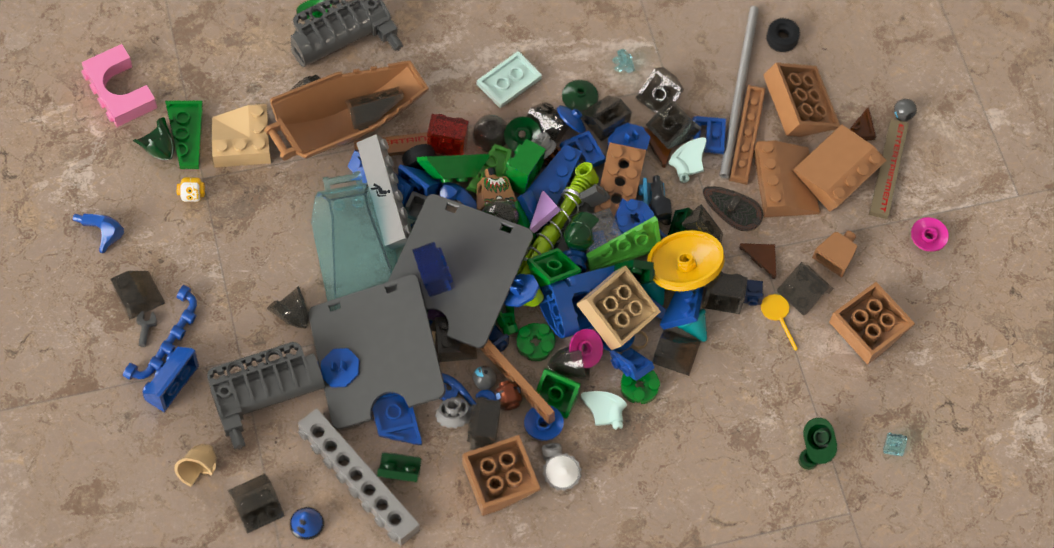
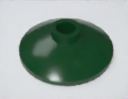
M574 80L564 87L562 100L566 107L571 110L575 108L580 112H586L597 104L598 91L588 81Z
M525 116L516 117L507 124L504 131V139L507 146L515 152L519 144L522 145L526 139L531 141L538 138L537 135L541 133V130L533 119ZM520 131H525L524 137L519 136Z

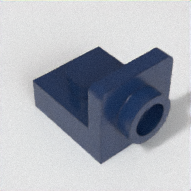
M744 279L742 303L750 306L761 305L764 298L763 281Z
M494 325L489 340L502 352L508 347L509 336L508 334L504 335Z

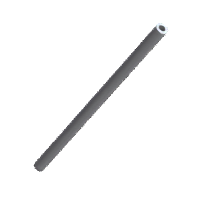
M756 6L750 7L720 171V177L722 178L729 177L759 11V8Z

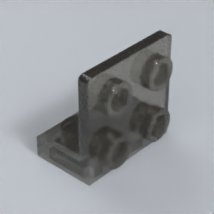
M801 262L779 286L777 292L802 315H806L825 293L830 294L834 288L807 263Z

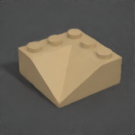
M267 104L247 105L212 117V156L215 168L271 164L270 137L264 131L269 125Z
M627 266L614 271L577 303V306L611 350L623 346L661 312Z

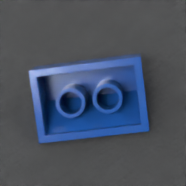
M177 347L174 352L171 351L165 364L156 370L153 380L148 382L143 388V396L146 402L163 412L167 410L199 367L194 349Z

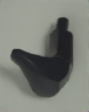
M654 175L653 183H651L652 199L649 207L659 222H662L664 225H670L672 217L671 201L664 196L663 182L660 181V176Z

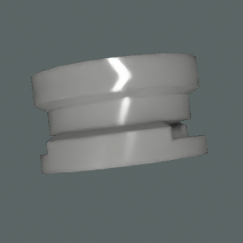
M547 132L537 135L538 138L531 140L546 149L544 159L554 151L557 145L555 141L550 140Z

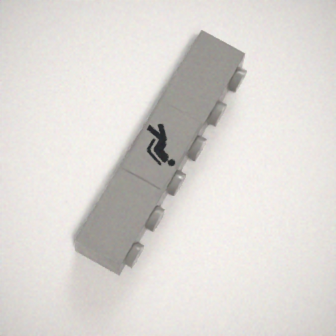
M376 134L357 142L384 245L391 250H395L405 245L412 228L406 219L408 218V213L402 204L403 196L401 191L398 190V178L392 169L394 164L387 151L389 149L386 139Z

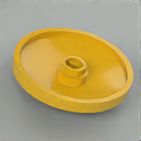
M689 230L671 234L656 243L651 249L647 261L654 263L655 275L653 281L657 285L672 291H689L700 288L714 280L724 266L725 256L721 243L714 236L702 231Z

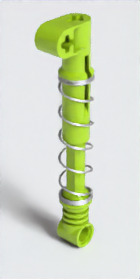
M584 162L576 167L575 178L570 186L566 187L561 193L564 201L558 207L560 212L552 220H549L550 223H546L547 225L543 227L540 233H536L537 239L532 247H529V251L517 275H531L527 259L553 250L555 244L562 240L561 230L566 229L562 227L567 219H569L570 223L569 216L578 214L579 206L584 204L580 193L593 187L599 181V177L591 163ZM575 206H577V212L573 215H570L574 210ZM540 288L534 299L524 304V306L534 307L543 301L544 295Z

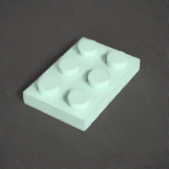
M517 51L479 78L477 85L499 108H502L541 80L542 74Z

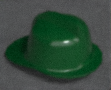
M818 417L809 420L803 430L807 454L814 463L826 464L832 461L837 453L834 429L831 423L824 418Z

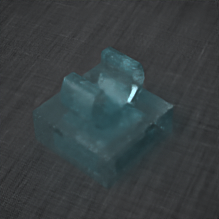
M625 49L617 51L618 57L613 58L612 62L620 64L614 67L617 72L625 70L631 73L635 71L631 55Z
M887 433L883 453L903 456L907 444V436Z

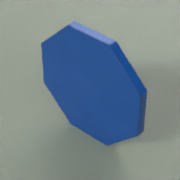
M626 123L615 128L611 142L647 151L650 136L642 126Z
M529 274L517 275L513 285L510 286L505 305L521 307L533 300L540 287L535 277Z
M348 348L332 349L321 360L322 378L332 388L347 387L359 375L360 360Z

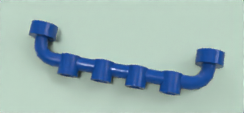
M183 285L178 291L176 298L182 302L187 299L189 306L182 313L178 323L173 326L167 339L162 342L159 351L152 357L148 367L144 371H137L138 366L129 363L123 372V377L129 380L132 378L145 379L165 364L162 361L165 354L169 355L171 351L175 350L173 343L176 339L182 340L186 333V330L183 329L186 323L192 325L196 319L194 312L197 307V300L190 293L191 288Z

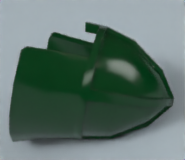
M162 117L157 120L158 127L146 136L134 139L133 141L153 157L160 160H171L174 152L173 140L166 120Z
M579 212L573 216L564 231L565 242L569 249L588 250L594 243L591 229L599 222L595 215L588 212Z

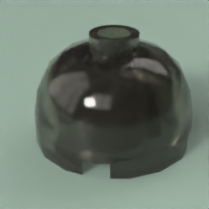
M492 114L478 119L473 128V141L475 145H478L485 152H489L494 144L502 147L505 146L504 131L507 126L506 121Z
M493 199L482 210V212L515 224L519 223L518 210L515 207V203L509 199ZM502 225L501 228L502 231H505L507 233H511V230L513 229L505 225Z

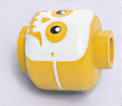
M184 177L181 180V184H177V195H181V199L184 202H199L205 196V183L198 177Z

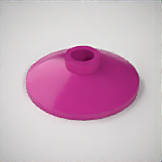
M925 217L914 223L911 229V238L920 249L935 252L941 250L947 244L949 233L941 221Z
M582 329L574 334L569 345L572 361L582 368H591L600 361L603 354V342L598 333L591 329Z

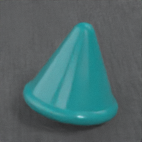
M654 281L641 285L650 297L662 306L664 305L665 288L660 287Z
M700 309L697 322L677 327L702 342L707 341L706 310Z

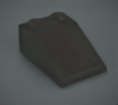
M400 87L346 100L354 130L358 129L361 131L369 128V125H373L404 98Z

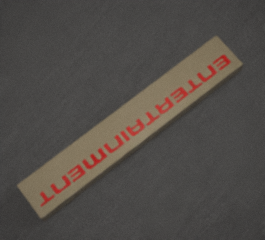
M894 119L890 120L882 154L886 161L879 167L869 215L888 219L909 123Z

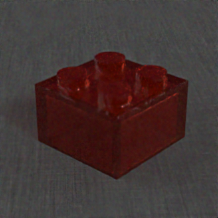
M432 114L427 131V144H430L435 153L448 156L464 155L468 141L469 121L459 117L452 118L443 114Z

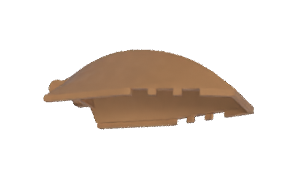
M410 60L390 63L388 67L382 68L372 66L370 70L360 71L359 69H353V72L342 74V71L336 72L271 98L270 103L277 122L268 125L264 131L267 135L271 136L281 152L282 160H288L296 155L309 158L322 152L340 148L375 131L411 106L428 91L429 87ZM278 131H282L291 148H286L277 133Z

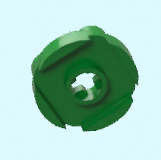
M527 324L519 330L516 347L518 352L527 357L528 360L542 361L547 359L554 350L555 336L547 324ZM536 338L541 342H539L538 346H535L530 341Z
M653 370L637 381L623 373L620 382L621 393L629 402L647 404L654 400L660 387V381ZM637 381H642L644 388H637Z

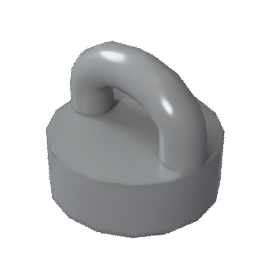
M548 443L542 447V455L545 462L552 455L562 454V447L559 443Z

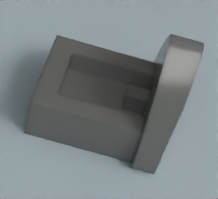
M596 184L580 193L581 200L592 208L610 199L608 192Z

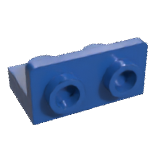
M632 348L624 351L621 355L614 350L609 352L613 367L620 369L627 377L630 376L636 381L655 368L652 361Z

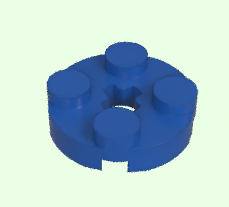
M634 199L623 203L615 214L617 228L622 234L654 217L653 211L646 203ZM630 215H637L639 222L632 223Z

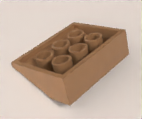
M775 63L763 74L786 136L802 137L835 130L840 126L817 66Z
M840 125L793 169V172L830 212L846 200L886 159L869 142L844 125Z
M776 140L756 142L754 158L764 218L820 213L817 197L793 172V169L810 154L809 147Z

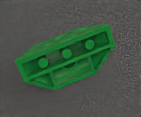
M489 154L417 157V162L433 179H441V183L452 182V178H456V182L468 181L470 177H476L489 159Z

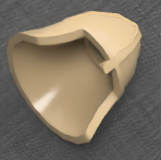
M207 444L194 446L175 464V473L183 483L191 487L200 473L210 474V476L216 469V455L213 446Z

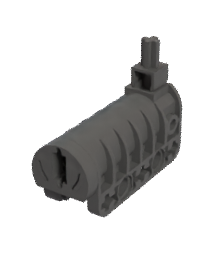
M324 0L296 14L293 18V25L296 30L294 34L290 35L291 51L302 67H306L371 33L373 36L378 35L383 43L388 41L394 51H399L403 47L402 42L397 36L398 28L391 20V15L383 0H352L350 2L341 0L340 3L339 0ZM330 4H337V8L334 9L333 7H330ZM320 11L323 15L316 18L312 14ZM298 20H305V24L298 23Z
M290 342L213 367L207 373L210 391L226 437L230 436L234 450H239L246 446L241 433L244 431L241 420H244L243 415L325 388L315 355L304 356L302 347L296 342ZM291 348H294V350H298L296 351V355H292V353H289ZM277 354L280 357L273 361L268 360L270 355ZM256 360L258 363L257 366H250L252 361ZM237 366L241 368V371L233 374L230 373V370L233 367ZM214 373H217L218 375H221V376H219V378L216 379V380H215V378H213V377H214V375H213Z

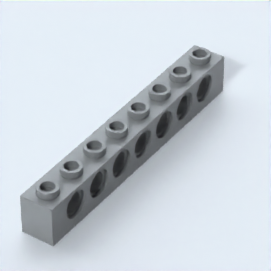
M317 408L298 422V433L301 438L308 440L312 444L310 447L315 454H320L324 458L323 462L329 469H334L338 480L342 484L346 483L349 486L348 490L354 498L358 497L363 502L361 505L367 513L371 512L375 516V522L379 527H384L388 531L387 535L394 543L397 541L402 546L420 531V524ZM317 432L324 433L321 437L314 436ZM330 446L336 447V450L332 452L326 449ZM344 460L349 462L346 466L339 465ZM354 475H360L362 477L358 481L352 479ZM369 489L375 491L372 495H366L364 492ZM380 504L388 506L385 510L377 508ZM392 519H399L401 521L397 525L390 523Z

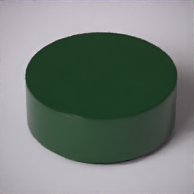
M806 449L800 453L798 462L802 468L812 470L818 465L809 458Z

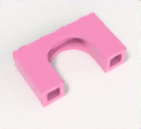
M122 44L82 62L84 70L81 72L84 79L90 81L91 84L89 86L93 94H98L99 98L97 99L100 106L106 108V115L109 121H114L116 127L157 109L155 98L147 85L125 95H116L106 89L107 82L113 76L132 68L131 59Z

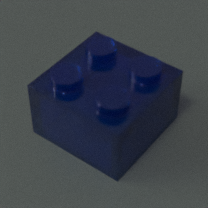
M435 242L412 249L429 297L452 290L450 283L453 282L441 247L437 248Z

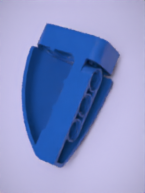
M614 265L574 275L539 287L544 295V299L539 304L545 320L559 338L573 336L582 329L594 328L577 306V303L614 272Z

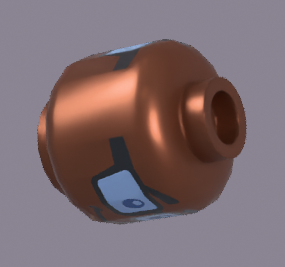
M510 380L499 383V387L494 391L500 408L509 411L520 407L523 398L517 383H510Z

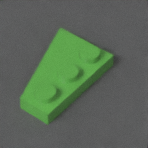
M494 144L488 152L489 159L476 177L472 178L466 190L477 193V183L486 177L484 170L487 168H495L497 177L504 176L507 170L506 163L511 156L512 150Z

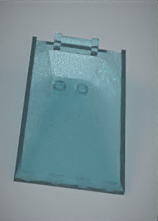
M360 171L328 178V176L322 177L325 190L318 191L315 195L311 225L327 302L388 282L398 261L395 250H391L384 245L368 183L362 182ZM356 181L357 184L335 189L330 188V185ZM340 304L330 306L331 312L341 309Z

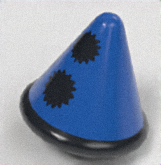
M304 507L293 513L289 525L296 537L302 540H310L316 538L322 532L324 519L316 509Z

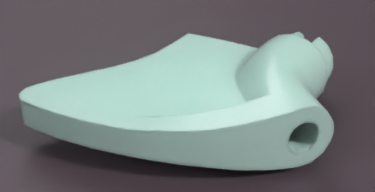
M705 137L685 143L671 156L669 165L676 168L680 182L686 183L690 180V175L704 171L702 157L707 143Z
M588 391L581 394V399L593 413L595 426L611 424L615 430L618 427L620 429L623 427L622 411L627 406V403L621 397L603 391Z

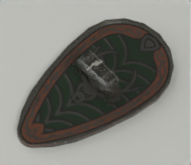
M709 186L703 189V195L708 205L735 229L751 231L761 224L763 210L754 199L723 187Z

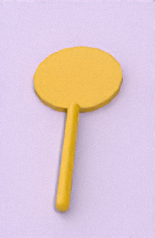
M777 294L766 296L761 304L762 313L770 320H780L794 350H798L783 319L789 312L787 300Z

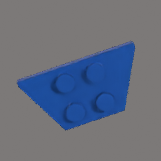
M388 393L381 396L375 402L372 409L378 436L414 445H422L413 407L409 408L406 400L399 394Z

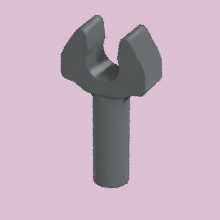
M141 311L137 316V324L142 327L138 344L140 347H146L149 328L157 325L154 312L151 313V318L148 321L144 320V311Z

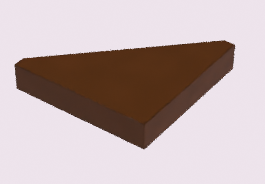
M869 108L865 109L863 114L850 128L851 131L866 141L876 139Z
M643 127L650 136L649 146L655 156L658 157L662 167L665 168L675 137Z
M740 243L739 249L747 253L752 261L768 272L772 279H775V244Z

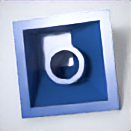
M400 164L398 175L415 185L414 192L427 197L431 194H440L442 186L440 179H433L426 171Z

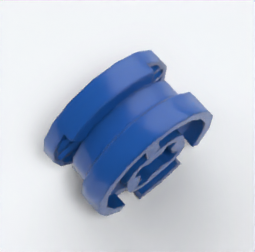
M578 250L563 252L581 269V273L578 274L586 272L585 264L587 258L584 252Z

